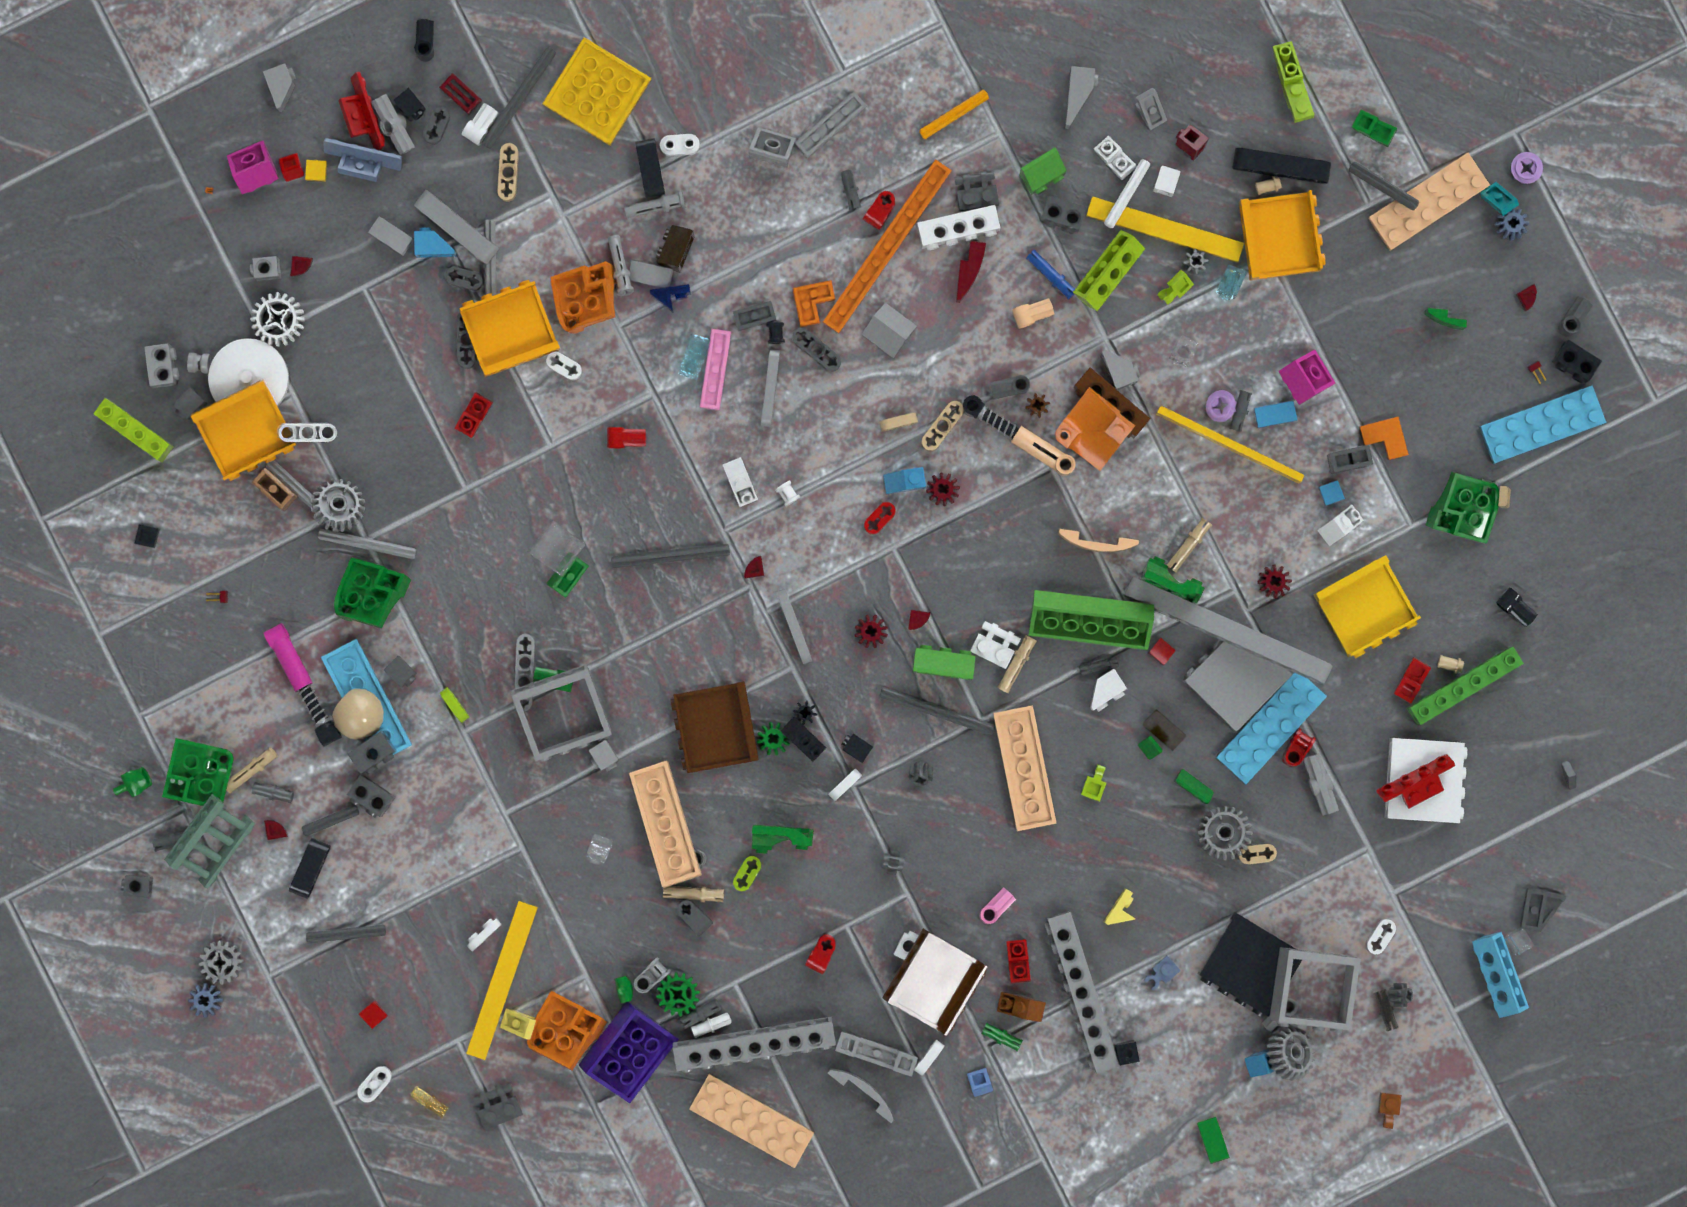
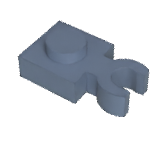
M1166 955L1152 968L1155 974L1146 976L1144 981L1148 982L1150 979H1153L1155 984L1151 989L1156 990L1161 980L1166 984L1181 970Z

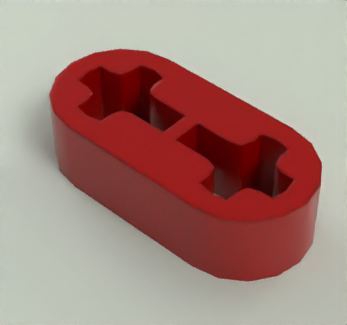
M890 502L880 504L864 523L865 531L872 535L879 533L895 516V506ZM890 506L892 514L890 516L886 514L881 518L880 515L883 513L882 507L887 508ZM878 518L880 520L876 525L878 529L869 530L868 522H874Z

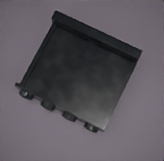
M1234 912L1230 918V923L1202 970L1197 974L1202 976L1200 980L1205 984L1211 986L1213 983L1218 986L1217 991L1225 996H1228L1229 993L1235 996L1236 999L1234 1001L1243 1007L1246 1004L1253 1007L1252 1012L1258 1016L1263 1017V1015L1269 1017L1280 947L1296 948ZM1293 959L1291 978L1302 960Z

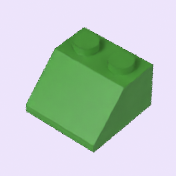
M1055 147L1022 167L1019 176L1031 195L1034 193L1039 195L1048 189L1047 185L1050 183L1057 184L1064 179L1063 175L1066 174V168Z

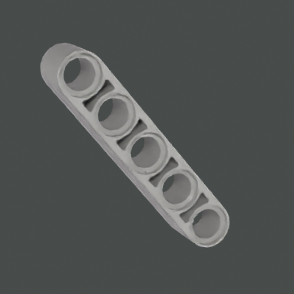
M425 190L415 202L414 206L485 264H488L498 252L499 248L428 190Z

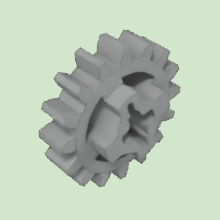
M220 940L217 946L214 942L210 943L211 949L205 947L206 955H200V958L204 959L203 962L199 963L200 966H204L201 973L208 974L205 978L206 980L212 977L213 984L217 983L218 980H220L221 985L225 984V979L229 983L232 982L231 976L237 978L239 975L236 971L243 970L239 963L244 962V960L238 957L242 952L236 953L237 946L230 947L229 941L223 945L222 940ZM216 950L215 957L209 960L210 955ZM226 950L232 954L233 958L226 954ZM221 959L226 962L222 965V968L221 964H217V961ZM234 965L232 971L229 974H226L227 969L230 966ZM210 967L217 971V975L211 971Z

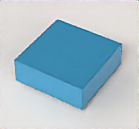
M1338 480L1318 487L1325 506L1345 499Z

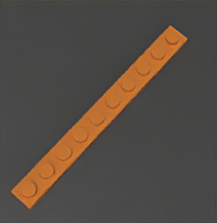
M934 160L824 319L823 323L838 334L842 331L952 172L951 169L938 160Z

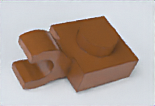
M1380 1092L1378 1113H1384L1383 1128L1393 1129V1116L1400 1115L1402 1095Z

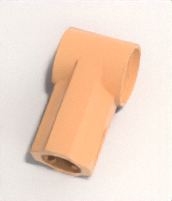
M1049 298L1031 305L1025 304L1012 309L1018 329L1030 326L1035 321L1054 315L1053 306Z

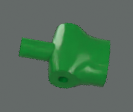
M144 767L130 770L120 775L123 784L113 788L115 795L128 791L133 798L150 787L152 780Z
M627 976L615 978L614 981L620 1003L632 1001L633 986Z

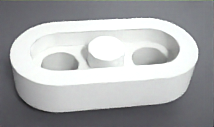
M693 134L667 135L662 138L660 148L666 156L693 155L698 152L700 142ZM692 141L693 146H686V142ZM672 142L674 145L672 148H667L666 144Z
M490 918L482 926L484 930L480 934L475 932L467 940L469 942L467 947L473 952L502 924L497 918L494 921Z
M385 1066L375 1068L358 1088L357 1094L360 1100L363 1102L375 1100L392 1079L391 1071ZM379 1073L385 1074L384 1080L379 1079ZM366 1088H370L372 1090L371 1095H367L365 1093Z

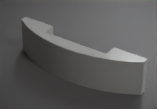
M841 1032L835 1050L911 1077L918 1057L845 1032Z
M829 1069L828 1074L843 1086L850 1080L879 1103L875 1108L877 1113L890 1123L894 1121L889 1106L874 1087L852 1073L839 1069Z

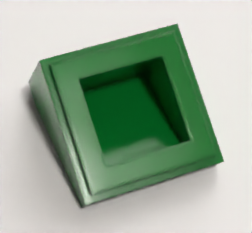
M1152 736L1146 737L1138 744V747L1149 760L1163 752Z

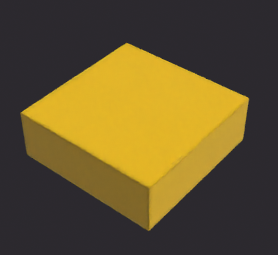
M306 160L305 180L326 182L327 161Z

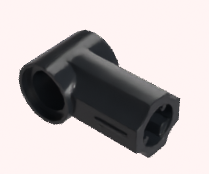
M420 19L416 22V43L414 49L419 60L428 62L434 57V21ZM428 47L429 51L426 54L419 53L421 48Z
M1508 588L1496 604L1504 612L1511 614L1524 627H1527L1535 620L1538 614L1522 601L1523 598L1515 590Z

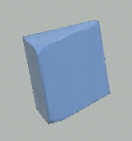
M986 1068L967 1074L974 1097L993 1091Z

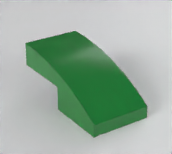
M1360 110L1352 125V128L1386 147H1389L1397 132L1396 127L1380 121L1379 117Z
M1427 308L1424 314L1428 318L1443 326L1458 330H1464L1467 327V320L1447 318L1448 310Z
M1213 1117L1198 1122L1197 1126L1210 1164L1230 1158L1217 1118Z

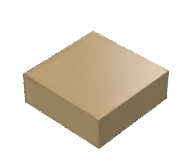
M1500 486L1498 506L1501 508H1509L1511 489L1507 486Z

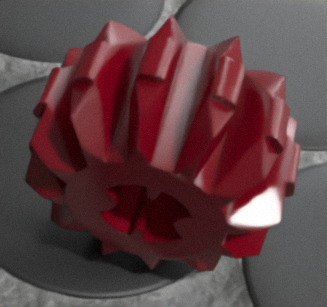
M941 472L939 474L940 480L933 475L932 479L935 483L928 481L927 485L933 487V489H927L926 493H933L929 497L930 501L935 497L937 498L935 505L938 506L940 500H943V506L946 507L947 499L953 504L954 500L951 496L959 497V494L953 492V490H959L960 486H953L957 482L956 478L951 482L949 481L951 474L948 473L946 479H944V475ZM939 485H942L943 487L947 486L948 489H947L946 491H947L948 493H947V494H944L943 492H942V493H939L938 490H939L940 488H939L938 486H939Z
M1272 565L1271 570L1265 567L1264 571L1266 574L1259 573V576L1264 580L1257 581V584H1264V587L1259 590L1262 592L1267 589L1266 597H1269L1271 592L1273 599L1278 597V593L1283 597L1285 596L1283 589L1286 591L1290 590V587L1285 584L1291 583L1292 579H1285L1290 573L1285 572L1282 574L1283 566L1278 571L1276 565ZM1271 577L1274 579L1278 578V586L1270 584V581H1272Z
M866 615L865 619L867 622L865 623L862 619H859V623L863 626H855V629L860 630L861 633H856L854 636L863 637L859 640V644H862L864 640L867 641L865 648H869L870 642H872L873 648H877L875 641L877 640L880 644L884 643L879 637L887 638L888 634L881 633V631L888 629V627L879 626L884 622L883 619H880L878 623L875 622L877 615L873 616V621H870L869 615ZM872 626V629L877 630V633H874V637L865 633V630H868L867 627Z

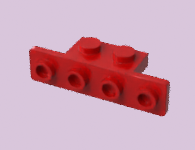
M355 72L351 77V82L356 95L343 97L338 101L350 137L369 134L373 148L380 151L385 144L384 135L380 133L378 117L373 112L372 99L366 91V81L360 72Z
M1448 754L1439 756L1432 762L1402 775L1391 783L1383 785L1376 790L1377 794L1384 802L1402 795L1405 805L1409 809L1444 791L1438 775L1455 767V763Z

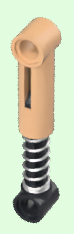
M970 395L964 400L963 410L967 416L974 417L975 419L979 418L980 421L984 420L986 424L992 425V428L998 429V432H1003L1004 436L1007 435L1010 439H1013L1011 443L1046 464L1059 475L1067 476L1075 469V460L1072 456L1065 454L1023 426L1017 428L1016 424L1012 425L1010 423V420L1006 421L1004 417L998 416V413H993L992 409L989 410L988 406L986 407L985 403L978 396ZM970 401L976 402L978 409L970 411L967 408V403ZM1041 448L1042 450H1044V451L1047 452L1048 454H1050V455H1052L1053 457H1055L1057 460H1054L1053 458H1051V457L1048 456L1047 454L1043 453V452L1040 451L1039 449ZM1067 460L1070 463V469H1061L1060 461Z

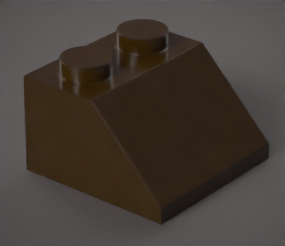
M672 225L670 229H666L663 240H665L663 248L659 247L655 257L658 259V265L681 273L695 238L694 231Z

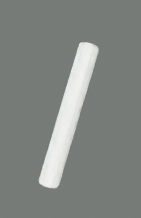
M1145 159L1139 162L1108 214L1104 224L1109 228H1114L1149 169L1150 163Z

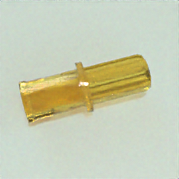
M415 1087L410 1094L411 1098L425 1106L424 1109L428 1108L441 1118L449 1109L448 1106L435 1099L434 1095L430 1096L418 1087Z

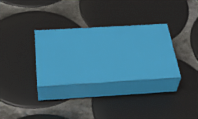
M1294 401L1254 408L1257 428L1297 421Z

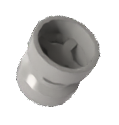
M189 353L187 360L188 372L195 373L196 371H201L204 374H209L211 355Z

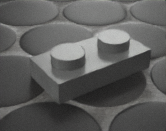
M771 301L733 311L738 331L777 321Z

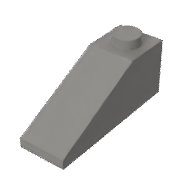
M1071 66L1065 129L1070 128L1092 93L1094 86L1097 87L1098 75L1095 74V68Z

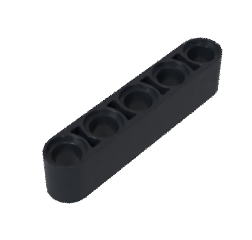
M1235 148L1232 169L1327 184L1329 182L1331 162L1247 148Z

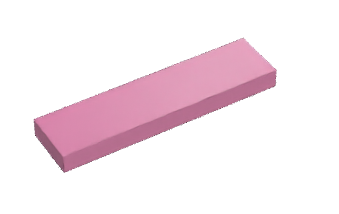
M711 329L700 408L720 411L731 331Z

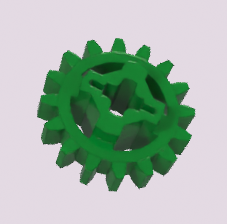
M675 972L674 978L667 975L668 981L661 980L664 986L657 988V990L661 991V994L656 997L662 999L659 1006L665 1005L664 1012L670 1009L672 1016L675 1012L682 1016V1011L689 1014V1007L695 1009L696 1006L693 1002H699L700 1000L695 997L696 994L700 993V990H695L698 983L692 984L693 977L691 976L686 979V973L679 977L678 973ZM674 981H683L682 985L679 986L671 984ZM688 987L692 991L691 999L687 996ZM665 990L670 993V1000L668 1002L665 998ZM673 990H682L683 992L681 995L683 996V998L679 997L675 999V993L673 992ZM676 1003H683L684 1005H686L681 1008L673 1007Z

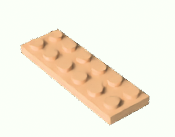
M1466 153L1407 192V194L1419 200V205L1414 211L1394 200L1368 219L1389 251H1391L1489 187L1490 184L1470 154Z
M1033 705L993 713L1017 831L1056 824Z
M666 760L629 773L662 887L665 888L701 876L702 874L669 762Z
M710 1073L689 1109L793 1168L796 1167L814 1134L812 1130Z

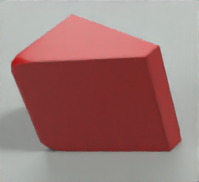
M298 153L278 159L286 182L304 176Z
M1160 638L1148 654L1164 666L1176 650Z
M376 1000L359 1013V1016L372 1029L388 1016Z

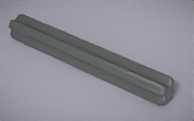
M1353 162L1350 165L1349 172L1413 211L1418 207L1419 200L1359 163Z
M385 925L308 932L306 933L307 943L384 936L386 935Z

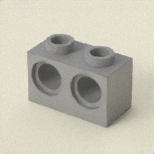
M168 343L144 347L149 386L160 388L177 385L179 371L178 368H175L174 360H177L175 348H172ZM160 351H165V359L162 361H158V353ZM166 370L169 374L168 378L162 381L160 373Z

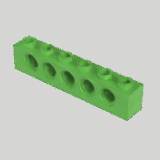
M1514 646L1508 647L1406 709L1415 724L1422 725L1524 663Z

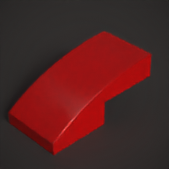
M1413 657L1394 694L1412 703L1431 670V666Z

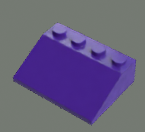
M626 1002L579 1063V1066L588 1076L628 1103H631L673 1048V1042H677L679 1039L632 1003Z

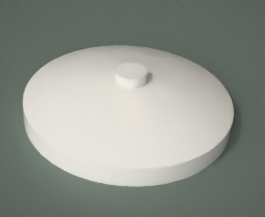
M239 339L227 344L215 355L209 368V388L216 402L264 379L277 406H279L289 386V372L282 355L271 345L257 339Z

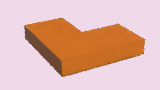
M829 280L792 288L800 327L820 324L816 304L835 301L832 281Z
M1399 417L1359 427L1364 446L1384 442L1388 460L1409 455Z

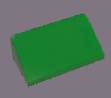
M569 552L551 576L547 585L566 598L589 565Z
M1184 769L1174 779L1175 783L1204 804L1210 802L1214 794L1213 790Z

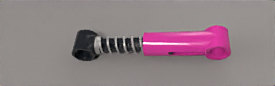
M280 623L265 631L264 636L270 647L274 650L294 691L300 692L299 695L303 697L302 701L306 703L305 707L309 709L312 720L316 722L315 733L322 746L325 747L342 738L340 731L334 725V721H330L327 717L328 715H325L323 712L324 709L321 708V703L318 702V697L314 694L315 690L311 689L310 686L313 682L298 656L285 626Z

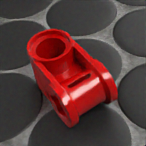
M890 191L881 192L864 215L863 220L880 230L895 206L894 194ZM890 197L891 204L886 203L883 205L882 198Z
M1298 728L1283 753L1282 760L1284 764L1289 767L1299 765L1312 748L1316 738H1311L1303 733L1302 729ZM1290 752H1294L1297 755L1295 763H1291L1288 759Z
M825 934L819 938L805 963L806 967L822 975L824 974L836 947L833 936ZM830 940L832 947L824 949L822 941Z

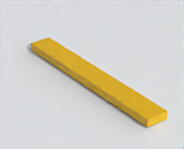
M1092 196L1086 216L1105 222L1115 203ZM1125 207L1115 224L1119 227L1237 263L1244 246L1243 242L1129 207Z
M1160 406L1156 412V415L1298 484L1304 478V474L1170 409Z
M518 901L466 1052L468 1055L486 1060L538 909L536 906Z

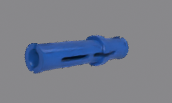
M1035 249L1026 257L1052 283V286L1054 288L1057 287L1068 300L1074 295L1073 291L1075 288L1065 280V276L1063 274L1060 275Z

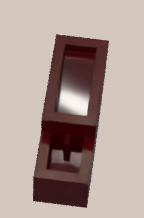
M970 241L968 261L960 260L956 302L958 303L967 295L980 271L985 253V242Z

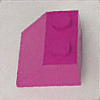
M263 140L227 155L232 176L242 195L247 192H253L257 188L269 185L279 179Z
M1316 350L1309 352L1279 370L1282 380L1286 383L1293 398L1299 405L1336 384Z

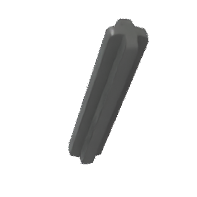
M353 805L302 826V832L305 836H309L359 815L358 807Z

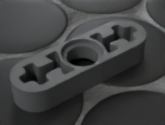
M459 313L456 319L457 361L462 368L470 369L476 363V354L472 343L469 345L461 343V337L468 334L467 330L460 332L461 328L465 329V324L461 321L462 317ZM461 348H472V351L468 350V356L472 358L468 365L461 361L462 358H465V351H461Z
M800 327L793 332V342L826 370L834 372L840 368V356L810 331ZM797 333H806L805 338L808 341L811 338L814 339L807 349L804 347L807 345L805 341H797ZM814 344H819L822 346L823 351L819 355H814L811 352V347ZM826 350L830 352L827 354L830 359L836 358L837 366L832 365L829 367L827 359L820 360L825 355Z

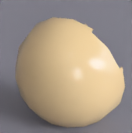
M355 688L350 690L340 700L333 711L332 718L335 727L342 735L350 739L363 740L372 737L379 730L383 722L384 711L381 701L375 694L366 689Z

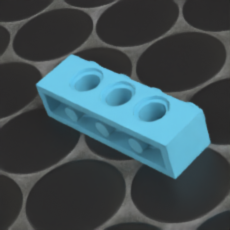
M1502 931L1482 936L1472 941L1474 952L1480 963L1481 972L1484 974L1487 989L1492 996L1494 1008L1499 1018L1518 1014L1528 1009L1529 1006Z

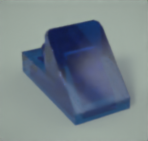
M687 284L652 289L650 294L651 297L674 313L672 298L675 297L676 300L687 299V295H691L690 285Z

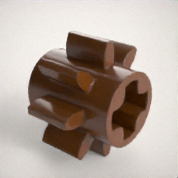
M1034 393L1033 400L1027 398V402L1030 405L1026 406L1025 409H1030V417L1033 414H1037L1038 418H1041L1042 412L1048 413L1045 406H1048L1050 402L1043 400L1045 395H1042L1040 398ZM1035 401L1043 405L1040 407V410L1032 407Z

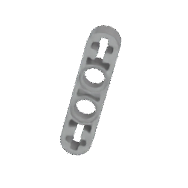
M770 349L761 419V426L771 427L780 350Z
M786 589L779 590L776 594L802 663L804 665L812 662Z
M529 634L520 635L516 642L515 689L520 687L519 680L522 677H527L530 680V684L533 683L535 639ZM525 637H528V640L531 641V645L527 646V652L531 651V655H520V650L524 651V645H521L520 642L524 641ZM523 657H528L531 661L530 666L526 669L522 668L519 664ZM533 696L525 699L529 701V705H525V712L531 709Z

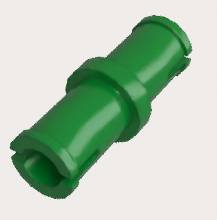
M986 1023L985 1029L981 1033L982 1035L997 1041L999 1045L1003 1044L1018 1052L1023 1041L1022 1039L1020 1040L1008 1034L1005 1029L1002 1031Z

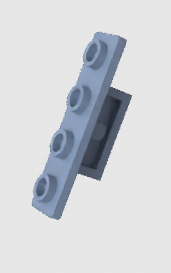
M324 139V153L341 157L338 166V173L377 182L381 167L399 171L402 169V156L395 153L382 152L374 148H365L335 139Z

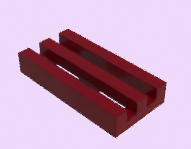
M453 73L439 87L468 115L482 102V99ZM451 81L457 82L475 101L472 102ZM448 85L451 89H453L463 100H465L470 105L469 108H467L445 87Z

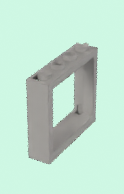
M587 664L511 690L512 699L535 761H547L552 758V755L558 753L564 755L569 753L572 748H584L590 745L592 741H604L612 735ZM585 678L603 728L539 750L521 700Z
M1280 947L1270 1020L1276 1021L1278 1026L1283 1027L1295 1024L1294 1027L1306 1029L1307 1026H1313L1312 1029L1319 1031L1330 1028V1031L1342 1033V1030H1350L1361 958ZM1293 959L1346 965L1338 1022L1285 1016Z

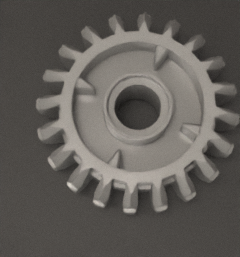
M332 479L331 485L325 481L324 487L319 485L317 488L318 492L315 491L313 493L314 498L311 499V504L314 506L311 507V512H316L313 518H320L318 524L322 525L325 523L326 530L329 526L333 527V532H336L337 527L340 528L341 532H344L345 526L350 530L352 529V524L357 525L358 519L363 517L362 512L365 511V507L362 505L365 503V499H361L362 492H356L357 486L350 487V481L346 485L343 484V479H340L339 483ZM339 502L343 507L340 509L335 508L333 503Z
M1224 806V812H1220V808L1216 807L1217 814L1214 815L1210 810L1209 815L1211 818L1203 817V820L1207 823L1199 824L1204 830L1198 831V835L1205 836L1200 838L1199 842H1207L1202 848L1204 850L1211 848L1208 855L1211 856L1216 852L1215 858L1219 859L1220 855L1223 854V859L1226 861L1227 854H1230L1233 860L1235 859V852L1242 856L1240 848L1248 850L1244 843L1251 844L1252 840L1246 836H1252L1253 832L1246 831L1252 825L1251 823L1244 824L1248 821V817L1245 816L1241 819L1242 811L1235 815L1236 809L1234 807L1228 812L1227 806ZM1222 829H1229L1231 835L1227 838L1221 837L1220 832Z
M1289 1025V1027H1280L1277 1031L1272 1032V1036L1268 1038L1270 1042L1267 1045L1269 1052L1266 1053L1270 1057L1268 1062L1272 1063L1271 1070H1276L1275 1074L1281 1076V1079L1290 1081L1302 1079L1305 1075L1310 1074L1309 1070L1313 1068L1311 1062L1315 1061L1312 1055L1315 1052L1312 1051L1314 1044L1309 1042L1310 1037L1306 1036V1031Z

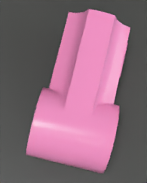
M1003 887L981 909L979 913L980 920L984 924L996 922L1016 899ZM987 909L992 910L994 913V918L991 921H987L984 918L983 914Z

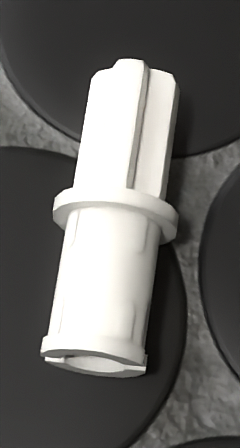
M724 1013L712 1019L707 1018V1021L691 1026L694 1037L698 1038L709 1032L714 1033L715 1030L732 1022L729 1014Z

